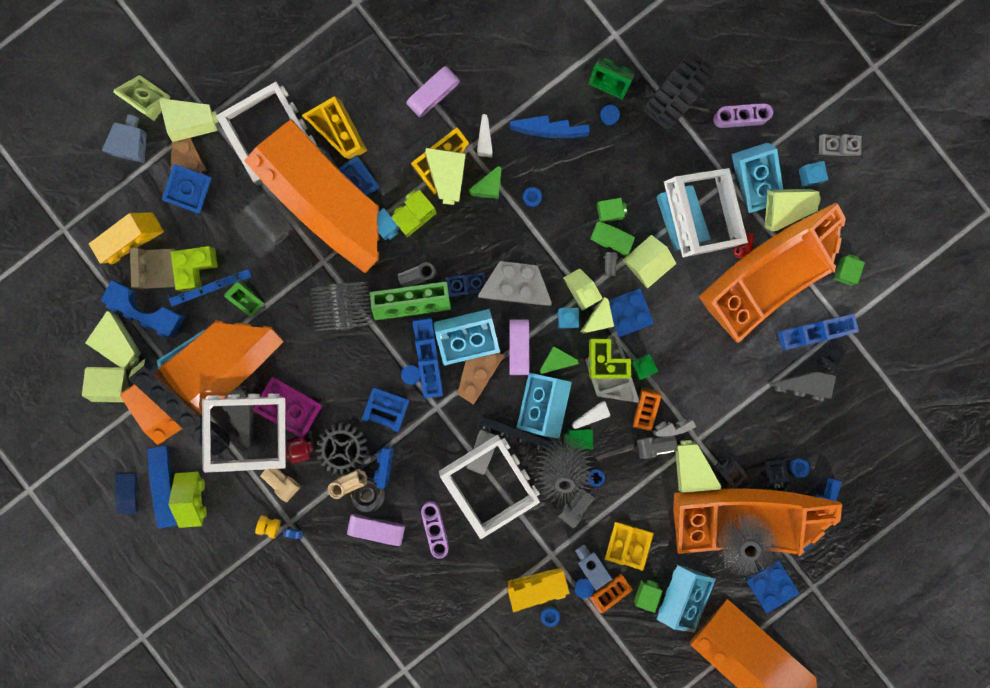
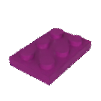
M271 377L261 397H268V393H280V396L285 398V429L299 437H305L323 405L279 379ZM278 404L255 405L253 411L278 424Z

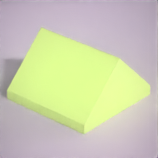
M140 75L117 87L113 92L153 121L162 111L159 100H170L168 94Z
M652 235L623 259L625 264L646 288H649L676 264L668 247Z
M604 297L599 301L580 332L584 334L614 327L607 298Z
M86 367L82 389L83 397L92 402H123L120 394L129 388L125 368Z

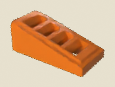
M641 388L633 427L652 431L662 396L660 391ZM646 396L654 397V400L648 399V398H645V397H646ZM644 403H646V404H651V405H653V406H652V407H647V406H643V405H644ZM642 411L650 412L651 415L642 414L641 412H642ZM639 419H647L649 423L639 421Z
M620 574L595 591L589 598L600 613H604L633 589L624 576ZM619 582L621 586L624 588V591H621L616 583ZM612 586L617 592V596H615V594L610 589ZM605 592L608 593V595L611 597V600H608V598L604 594ZM598 597H601L605 604L602 605Z

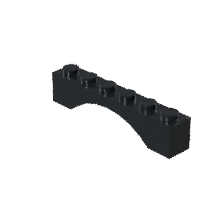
M145 358L131 370L128 379L202 446V415L192 408L174 390L162 372ZM210 421V454L216 458L230 446V436L219 425Z

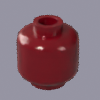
M297 437L286 441L285 457L287 461L297 464L309 460L310 452H313L310 441L306 442L304 437Z

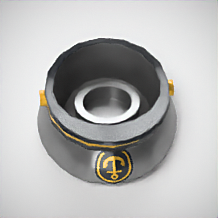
M367 477V484L352 491V502L361 512L375 511L384 502V489L376 488L377 482H374V478Z

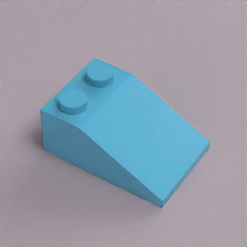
M770 143L761 144L732 154L735 174L748 213L766 208L768 190L783 189L778 151Z

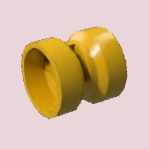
M261 515L255 533L258 535L266 534L269 538L275 539L281 521L278 519L271 520L267 516Z

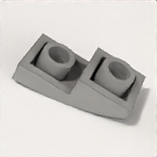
M847 134L841 136L820 135L819 155L859 156L861 155L862 136Z
M686 418L678 421L676 427L672 423L664 421L655 426L656 430L653 431V434L663 437L678 435L695 428L696 425L693 420H686Z
M480 430L474 449L496 435ZM495 448L467 464L466 468L484 475Z

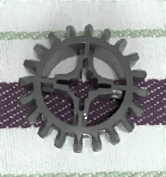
M339 423L338 429L335 424L331 425L332 431L326 428L325 432L327 435L320 434V438L324 441H317L316 443L322 446V448L316 449V452H322V455H319L317 459L323 458L325 460L321 463V466L328 464L327 471H330L333 467V474L335 475L339 469L341 475H345L346 469L348 473L353 472L352 467L358 470L359 465L357 462L359 464H364L365 462L360 457H367L368 455L362 452V450L368 449V446H362V443H365L367 439L360 440L359 438L363 435V432L356 434L357 427H354L351 431V424H347L344 429L343 423ZM343 433L352 438L344 442L337 438L335 434ZM331 439L332 444L334 446V450L329 455L327 446L329 440ZM349 443V445L346 446L345 449L346 453L341 452L335 455V453H337L338 449L340 448L338 447L339 445L343 446ZM354 443L357 445L355 459L350 452V448ZM336 457H343L349 464H338L333 460Z

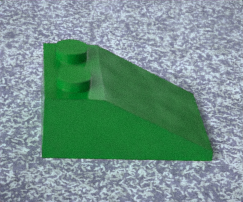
M599 58L593 68L588 84L623 100L634 77V73H631V70L627 67L614 65V62L609 59Z

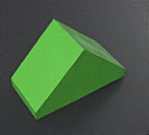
M501 167L495 168L469 189L472 196L499 199Z
M236 282L224 294L225 298L250 317L264 305L241 282Z
M552 347L540 368V374L579 363L577 359L556 347Z

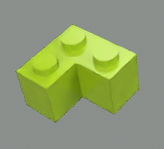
M420 190L417 192L412 191L408 194L405 201L406 205L393 211L394 215L391 217L406 237L410 236L437 214L433 205Z
M210 246L171 252L175 289L178 291H191L200 287L199 270L218 268L216 250Z
M611 339L589 340V378H631V359H611Z
M199 472L175 473L168 505L179 528L202 526L203 519L206 518L207 510L203 506L201 492L204 491L205 483L201 479Z

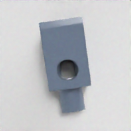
M127 115L125 125L114 123L102 151L112 156L144 163L147 134L142 129L137 128L139 118Z
M585 544L575 550L581 559L578 564L595 590H598L612 580V577L595 552L590 553ZM593 561L596 566L590 569L587 562Z

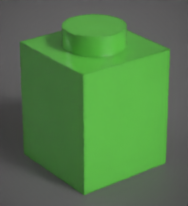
M621 198L597 203L599 221L602 223L621 220L625 217L624 214H627L625 202L622 203Z
M854 255L840 258L833 280L851 286L858 284L865 262L860 261L859 257Z
M648 579L645 582L641 580L634 600L635 605L655 613L662 589L655 581Z

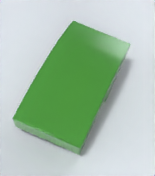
M597 222L591 236V240L605 248L610 247L623 255H629L635 237L602 222Z

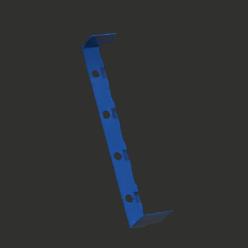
M247 264V270L220 279L221 282L216 283L219 281L216 280L202 286L203 289L198 290V288H201L200 286L175 297L168 293L171 306L252 277L251 270Z

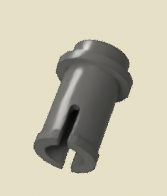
M607 252L603 256L605 259L604 276H616V260L619 257H617V253Z

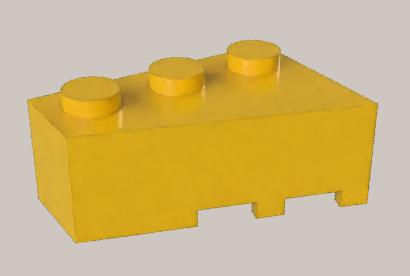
M332 97L302 115L345 158L351 160L355 156H359L367 151L346 108L337 97Z
M455 128L430 149L463 153L469 142L460 130ZM424 152L411 163V166L435 195V185Z
M153 212L129 213L90 242L89 245L100 264H114L122 256L130 253V248H138L164 231Z
M563 567L507 581L513 613L537 604H543L552 599L565 598L569 594Z

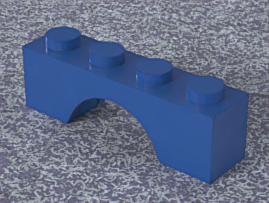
M111 280L101 299L102 302L106 303V308L115 312L117 310L123 312V317L132 321L134 319L140 321V326L149 330L153 328L157 330L156 334L164 338L168 336L175 337L185 319V316L165 307L151 314L144 313L136 304L135 290Z

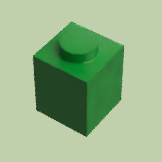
M646 354L631 362V367L638 380L658 372L650 354Z
M568 429V433H565V445L569 444L568 448L570 447L571 450L578 446L576 449L581 447L583 449H593V430Z

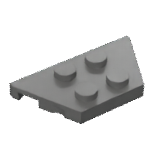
M500 261L478 294V298L545 306H551L552 303L538 266Z
M615 331L607 338L611 339V359H625L617 331ZM588 356V357L585 359V362H586V365H587V368H588V371H589V356ZM632 377L622 379H591L596 396L639 402Z

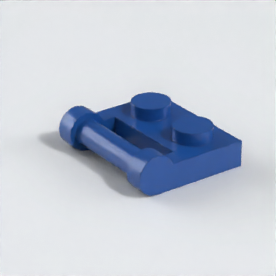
M373 387L362 420L367 422L370 420L390 427L395 432H399L410 400ZM375 408L395 415L397 419L393 421L371 413L372 409Z

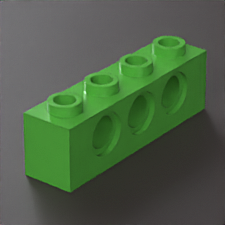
M447 282L370 292L371 309L375 320L451 310Z

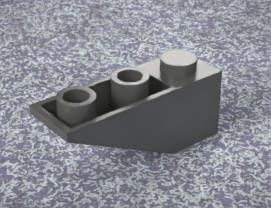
M809 372L772 382L769 386L775 387V391L786 393L787 390L794 391L793 395L805 397L808 394L813 395L812 399L824 401V398H832L836 376L820 372Z
M239 386L229 394H240V398L248 397L250 393L246 386ZM254 405L222 406L224 411H228L231 417L229 418L230 424L239 433L238 439L243 446L245 445L246 448L253 446Z

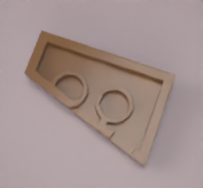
M495 353L466 360L458 395L474 404L504 355Z

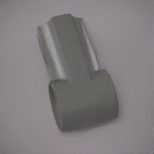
M425 262L397 275L402 288L411 287L433 280L437 275V269L431 263ZM429 266L432 269V273L430 276L425 277L423 269Z
M675 435L637 439L640 459L653 458L658 454L677 451Z
M578 491V495H575L576 498H573L570 503H567L562 508L558 517L570 527L575 528L581 521L585 510L595 499L591 494L588 495Z

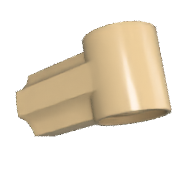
M265 469L260 476L275 490L276 495L285 502H288L300 489V485L294 479L286 476L279 469Z
M360 469L346 475H341L328 486V492L331 497L339 499L344 494L367 484V475Z

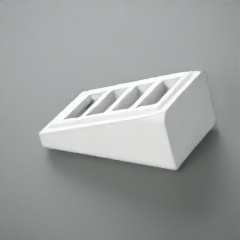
M483 114L477 155L492 158L489 121L487 115Z
M600 402L571 424L572 428L577 429L609 417L610 413L606 402Z

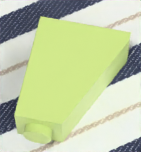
M169 99L159 100L166 130L172 142L218 131L216 123H219L216 117V111L212 112L209 105Z
M426 148L425 155L438 199L443 200V204L454 205V202H459L465 154Z
M813 189L768 190L765 228L777 231L817 212L821 201L820 192Z
M580 268L563 277L581 311L603 299L594 282Z
M107 311L85 343L121 368L131 369L139 362L138 357L141 352L118 314Z
M692 440L680 441V444H677V451H675L679 491L683 493L721 489L720 483L698 444L692 443Z

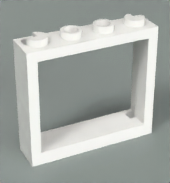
M277 82L216 115L251 179L258 186L263 182L245 163L244 160L249 154L232 126L230 119L270 96L277 94L290 119L307 135L305 130L308 128L302 118L298 119L296 113H298L297 108L293 102H288L286 98L289 96L284 86L280 87ZM307 135V137H308L315 145H317L316 142H315V140H314V138L312 137V135H310V136Z
M729 168L676 176L664 182L682 257L732 248L748 243ZM715 178L730 241L699 246L684 183Z
M268 393V397H260V394H248V397L240 398V394H229L228 398H219V395H207V399H202L203 471L223 472L285 468V398L280 396V393ZM278 404V458L210 461V406Z
M496 435L439 471L440 478L480 539L540 503L537 497L539 495L538 490L534 485L530 486L528 474L525 470L521 471L518 465L520 462L515 454L511 455L509 453V444L505 438L501 440L499 435ZM498 446L529 495L482 524L451 477V474Z

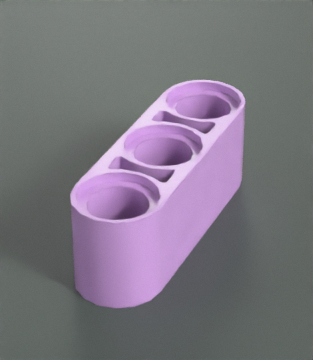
M445 66L407 100L406 104L421 118L451 92L460 80Z
M768 104L725 106L718 110L714 115L713 121L719 128L763 125L772 117L773 109ZM758 111H763L766 117L761 118ZM739 112L745 113L747 119H741ZM720 114H725L728 117V121H723L720 118Z
M510 320V375H529V320Z
M428 501L421 510L425 531L432 555L436 558H443L447 555L449 549L439 505L435 501ZM432 506L435 508L436 513L428 515L425 508ZM438 525L440 532L434 534L431 532L430 527ZM443 544L445 550L443 552H437L435 550V545Z
M351 514L347 535L401 546L405 525Z

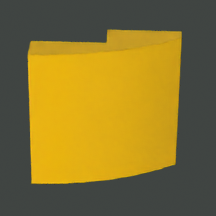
M615 522L605 560L643 571L654 533Z

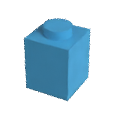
M824 161L807 164L798 169L802 188L822 184L828 180Z
M384 208L377 213L379 234L384 240L387 238L389 240L393 239L398 234L397 230L400 228Z
M559 308L558 328H579V308Z

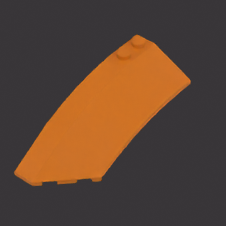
M290 119L260 143L244 160L271 192L299 220L361 271L366 273L379 260V252H377V241L379 240L377 213H379V205H376L316 147L293 120Z
M834 203L773 236L733 265L699 296L711 315L737 343L794 295L829 273H835L836 265L834 260L836 253H839L842 239L839 237L841 226L845 225L846 220L839 205Z
M215 320L209 328L158 369L174 390L202 415V399H207V395H219V398L226 397L283 343V339L272 327H252L251 324L243 323L227 324L223 323V321ZM135 384L120 394L121 399L144 433L157 445L183 429Z
M719 489L674 493L673 509L678 554L724 549L718 548L723 546L717 545H723L727 542H724V539L716 538H720L719 533L722 534L721 531L725 527L729 529L727 520L731 523V529L733 521L736 527L741 530L738 518L741 522L744 511L746 517L748 513L751 523L752 518H754L753 521H755V518H759L756 520L764 523L765 530H770L771 536H774L772 538H775L773 540H776L770 543L777 545L770 547H778L770 549H781L774 551L798 554L800 556L805 552L803 548L811 542L814 544L825 534L824 531L832 524L835 526L840 522L842 503L798 493L761 489ZM744 520L745 526L747 525L748 529H750L748 526V522Z
M728 599L690 641V645L737 688H817L816 677Z

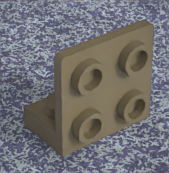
M130 248L131 287L139 289L175 287L171 252L176 250Z

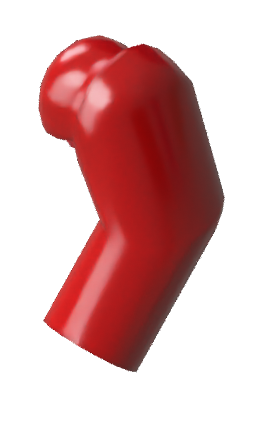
M746 233L748 243L739 245L734 249L735 257L743 258L752 252L755 234Z

